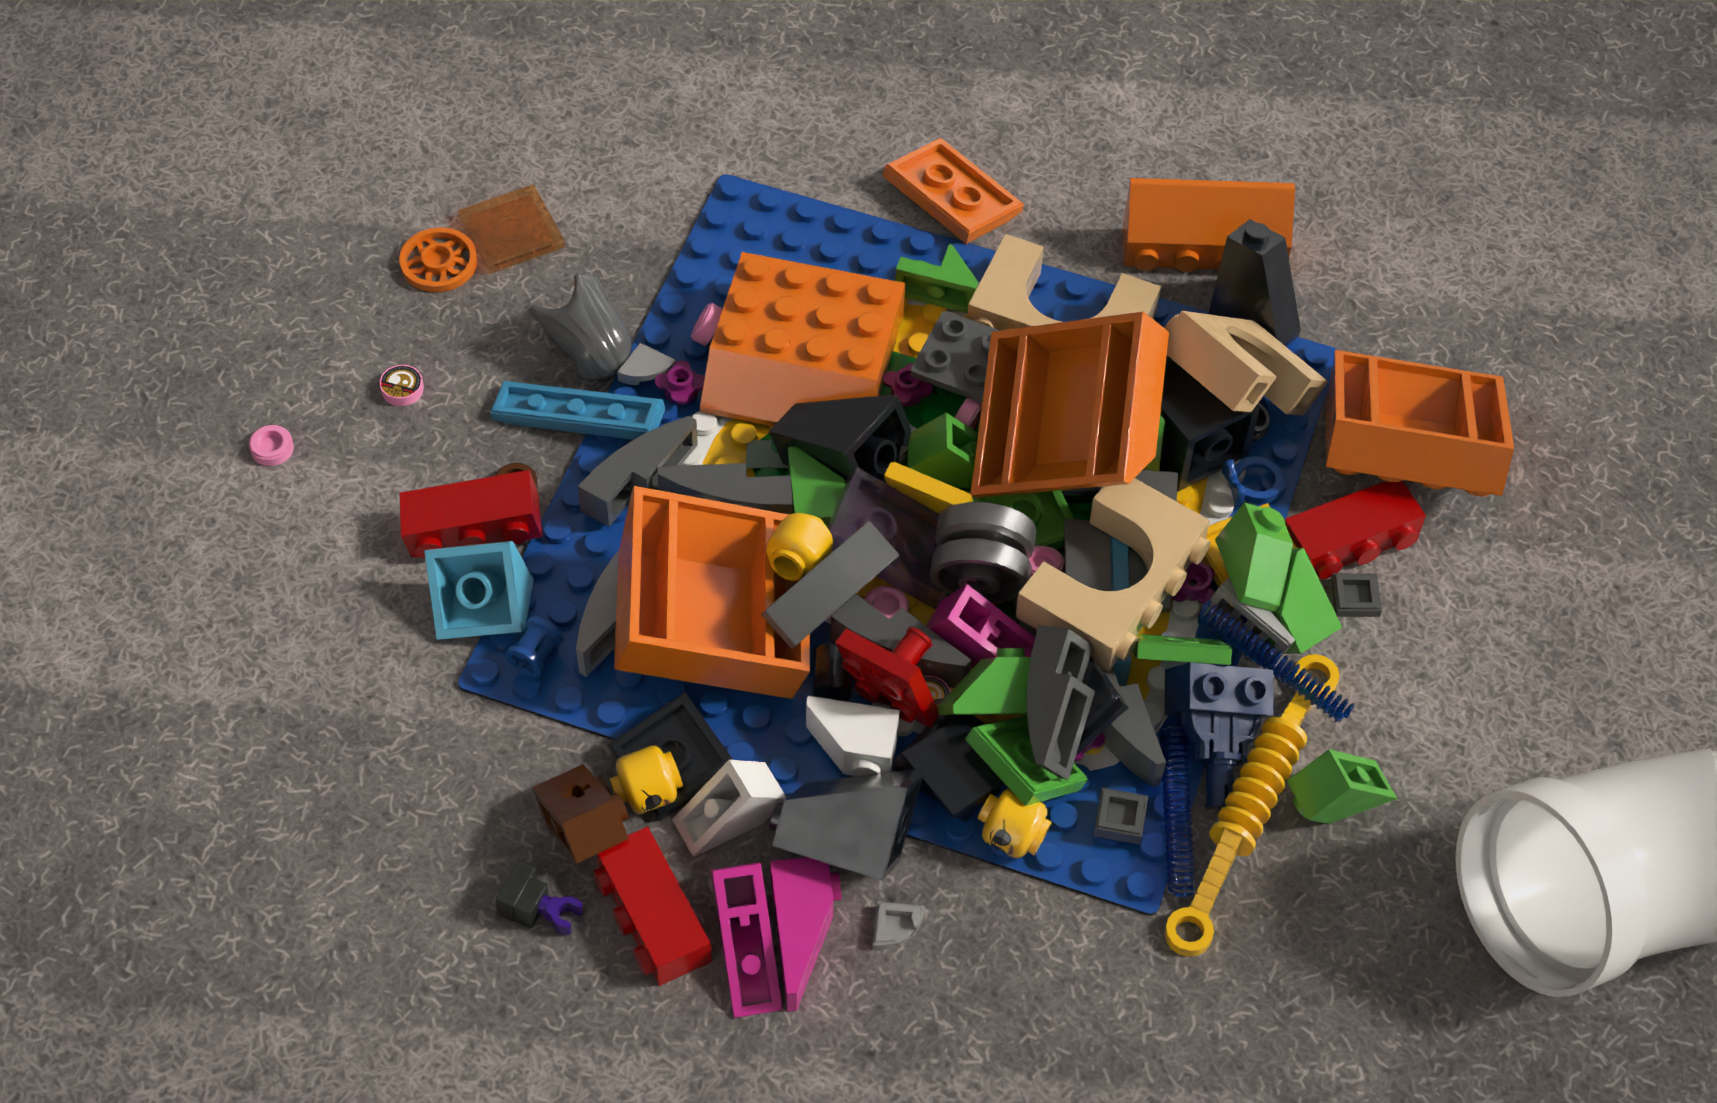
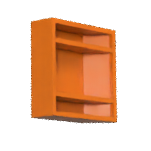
M742 252L709 348L700 412L773 427L796 403L880 396L884 385L883 376L888 371L904 315L905 283Z
M1142 311L991 332L971 496L981 498L1129 484L1156 457L1169 331Z
M1335 350L1325 411L1326 467L1333 468L1335 471L1345 475H1355L1358 472L1377 475L1380 479L1388 482H1399L1401 480L1420 482L1425 487L1431 489H1444L1445 487L1462 489L1471 495L1485 497L1490 494L1503 495L1514 452V443L1504 378L1502 376Z
M634 486L618 552L614 670L793 699L810 672V634L791 649L761 615L799 581L786 580L775 573L766 553L769 538L788 514Z

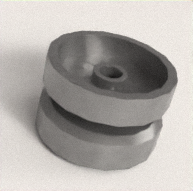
M966 502L951 505L942 510L938 518L935 535L938 547H936L933 553L930 578L933 584L948 594H952L968 584L991 603L1017 599L1018 593L1031 578L1032 566L1029 558L1034 551L1037 531L1034 522L1022 512L1007 506L988 502Z

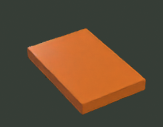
M942 138L884 167L883 177L965 244L1007 223L1023 210L1024 204Z

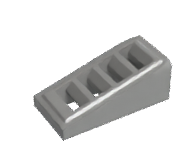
M1230 577L1220 585L1199 614L1264 669L1272 670L1295 641L1271 611L1240 603ZM1242 614L1248 619L1246 623L1240 619ZM1255 625L1262 630L1258 637L1252 633ZM1269 637L1276 642L1270 651L1263 645Z

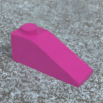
M968 584L942 599L926 625L971 659L972 669L981 659L997 657V649L1025 648V657H1031L1035 641L1034 636Z
M809 857L770 861L771 888L787 1012L797 1011L833 919L834 901L842 900L839 872H830L828 863Z
M753 862L710 869L734 1018L783 1010L761 863ZM771 1000V1001H767V1002H761V1003H755V1004H749V1005H743V1006H742V1004H748V1003H754V1002H760V1001Z

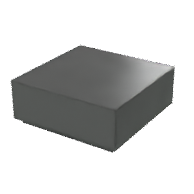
M1332 574L1331 584L1337 617H1380L1382 608L1377 574Z
M1101 788L1094 836L1140 845L1148 796Z

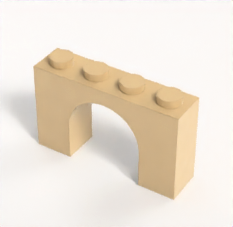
M1005 234L968 304L967 319L998 330L1062 322L1043 315L1035 309L1029 300V296L1041 274L1044 246ZM1122 273L1108 303L1100 313L1092 318L1143 311L1154 319L1157 313L1161 286Z
M1181 311L1180 314L1172 317L1165 326V329L1169 331L1167 355L1233 411L1252 412L1264 395L1285 414L1304 415L1328 383L1326 379L1253 320Z
M1136 478L1125 485L1103 486L1093 498L1090 524L1134 549L1143 559L1148 573L1141 581L1129 588L1118 591H1102L1078 582L1043 561L1018 593L1016 618L1035 629H1038V625L1070 629L1093 645L1090 655L1094 657L1102 669L1109 672L1119 658L1125 661L1131 655L1138 641L1136 635L1142 627L1151 628L1156 622L1163 608L1161 602L1167 594L1175 596L1186 579L1187 573L1185 571L1192 562L1198 565L1206 555L1211 541L1206 539L1210 520Z

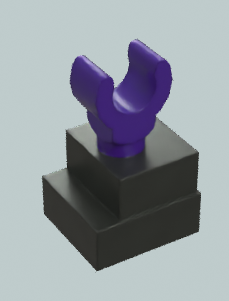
M520 859L495 898L498 916L532 929L539 915L542 914L546 920L552 922L553 928L563 935L571 934V923L559 917L561 913L565 911H571L577 915H582L583 913L582 903L577 898L570 896L562 898L550 897L548 894V884L537 879L536 867Z

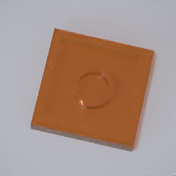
M534 184L458 210L460 220L489 274L565 248L564 238Z

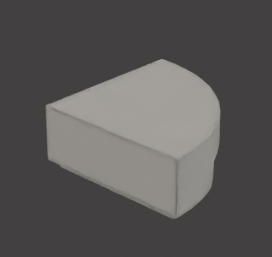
M640 343L617 371L618 381L630 385H639V382L654 380L657 375L665 374L673 368L676 360Z
M877 901L872 950L891 949L908 941L917 932L922 923L925 906Z

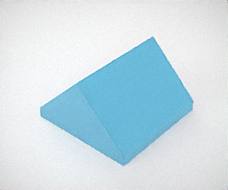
M513 541L428 549L424 551L437 640L525 631L534 579Z

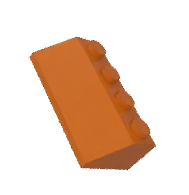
M1130 178L1122 227L1124 266H1134L1143 271L1152 270L1155 267L1176 268L1182 272H1190L1195 269H1217L1219 271L1227 236L1249 219L1264 224L1270 230L1285 237L1288 257H1290L1293 235L1295 183Z

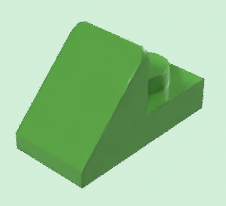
M949 244L941 266L929 264L922 260L900 257L896 267L895 281L905 283L904 298L968 314V304L979 282L952 244Z

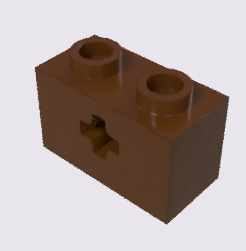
M584 764L532 787L548 829L576 864L629 839L623 821L629 819L621 797L618 793L612 795L604 778L601 775L595 778Z

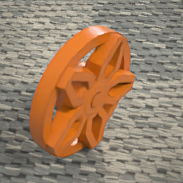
M437 227L423 230L409 238L400 251L399 263L402 275L413 287L426 292H446L462 286L472 277L477 267V254L473 242L465 234L455 229ZM445 238L451 240L444 243H438L433 239ZM423 242L428 244L426 248L423 247ZM460 243L456 251H453L451 247ZM417 247L420 256L407 261L412 250ZM465 248L470 254L469 262L460 257ZM418 263L423 265L421 268L408 269ZM455 265H460V266L464 267L465 269H464V270H457V269H454V266H455ZM447 273L453 276V278L448 279ZM425 274L426 280L420 279L415 275ZM433 275L441 276L439 281H432Z

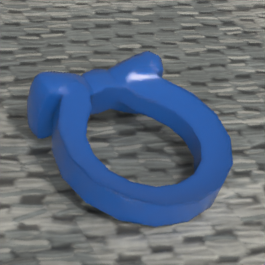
M1247 457L1240 460L1237 464H1234L1233 459H1229L1224 462L1222 467V474L1227 480L1228 487L1231 489L1235 505L1242 504L1244 500L1255 504H1265L1275 500L1281 493L1284 484L1283 473L1278 465L1269 459ZM1259 467L1272 475L1274 486L1266 491H1255L1242 486L1238 477L1248 468Z

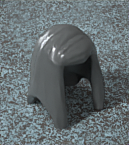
M589 272L574 275V291L567 305L556 309H546L541 304L536 303L529 308L531 315L542 325L544 331L576 362L577 375L582 379L602 380L617 374V371L631 355L632 340L627 326L604 289L601 280L595 274L592 275Z

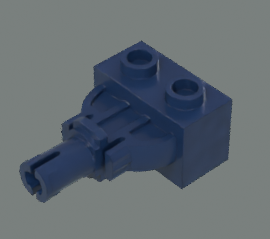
M1194 662L1165 669L1164 715L1181 716L1184 732L1193 744V760L1202 762V766L1206 767L1205 808L1218 807V809L1226 807V797L1229 793L1234 792L1235 766L1248 763V745L1255 739L1260 728L1261 719L1273 716L1274 670Z

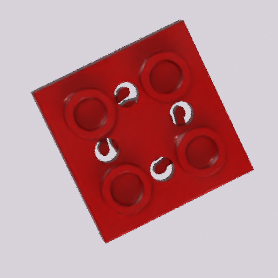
M909 627L906 630V634L890 652L846 628L835 643L844 659L842 662L843 667L852 675L856 683L854 685L855 691L871 703H876L879 700L890 706V709L900 710V719L907 723H912L915 720L931 728L940 715H938V707L922 672L916 666L927 650L933 646L931 639L919 629Z

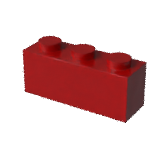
M530 470L399 493L401 538L411 558L420 557L425 559L424 551L428 549L506 541L521 544L527 540L542 538L539 493Z
M1402 480L1399 482L1384 481L1285 518V525L1296 547L1305 549L1317 576L1320 579H1328L1332 577L1333 573H1338L1343 566L1355 561L1359 565H1364L1376 559L1384 550L1395 547L1397 550H1404L1418 540L1426 515Z
M647 826L628 835V840L596 854L598 868L593 870L592 873L602 896L605 897L612 894L618 906L612 911L623 936L632 933L638 947L633 949V953L644 976L653 973L658 985L661 986L711 963L712 954L711 943Z

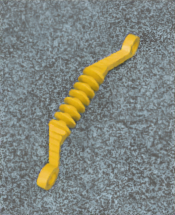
M1318 654L1307 655L1296 663L1292 677L1294 687L1297 689L1296 694L1281 717L1267 718L1264 722L1262 734L1258 735L1254 742L1255 748L1251 749L1247 756L1248 763H1245L1240 769L1241 777L1237 778L1233 783L1234 792L1228 794L1225 799L1226 807H1223L1218 813L1219 822H1215L1209 831L1210 838L1217 847L1191 906L1174 911L1167 920L1164 932L1167 944L1179 955L1187 957L1198 956L1204 953L1211 945L1214 928L1209 914L1236 856H1248L1254 851L1256 847L1255 839L1259 838L1263 833L1262 824H1265L1271 816L1269 809H1273L1278 802L1277 795L1281 794L1285 788L1284 780L1291 776L1292 765L1296 764L1299 759V751L1307 743V735L1300 726L1309 713L1314 701L1324 699L1332 695L1336 690L1340 676L1338 667L1326 656ZM1309 669L1321 670L1327 676L1328 681L1322 685L1311 684L1304 677V672ZM1183 922H1191L1199 926L1203 936L1195 942L1184 941L1176 933V927Z

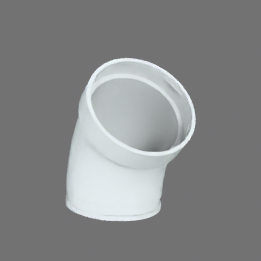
M1710 748L1641 759L1581 773L1560 780L1541 777L1529 779L1488 794L1470 808L1461 824L1456 844L1457 881L1464 908L1477 936L1502 969L1516 981L1535 992L1553 997H1569L1615 979L1630 969L1638 959L1676 949L1717 942V750L1712 751Z

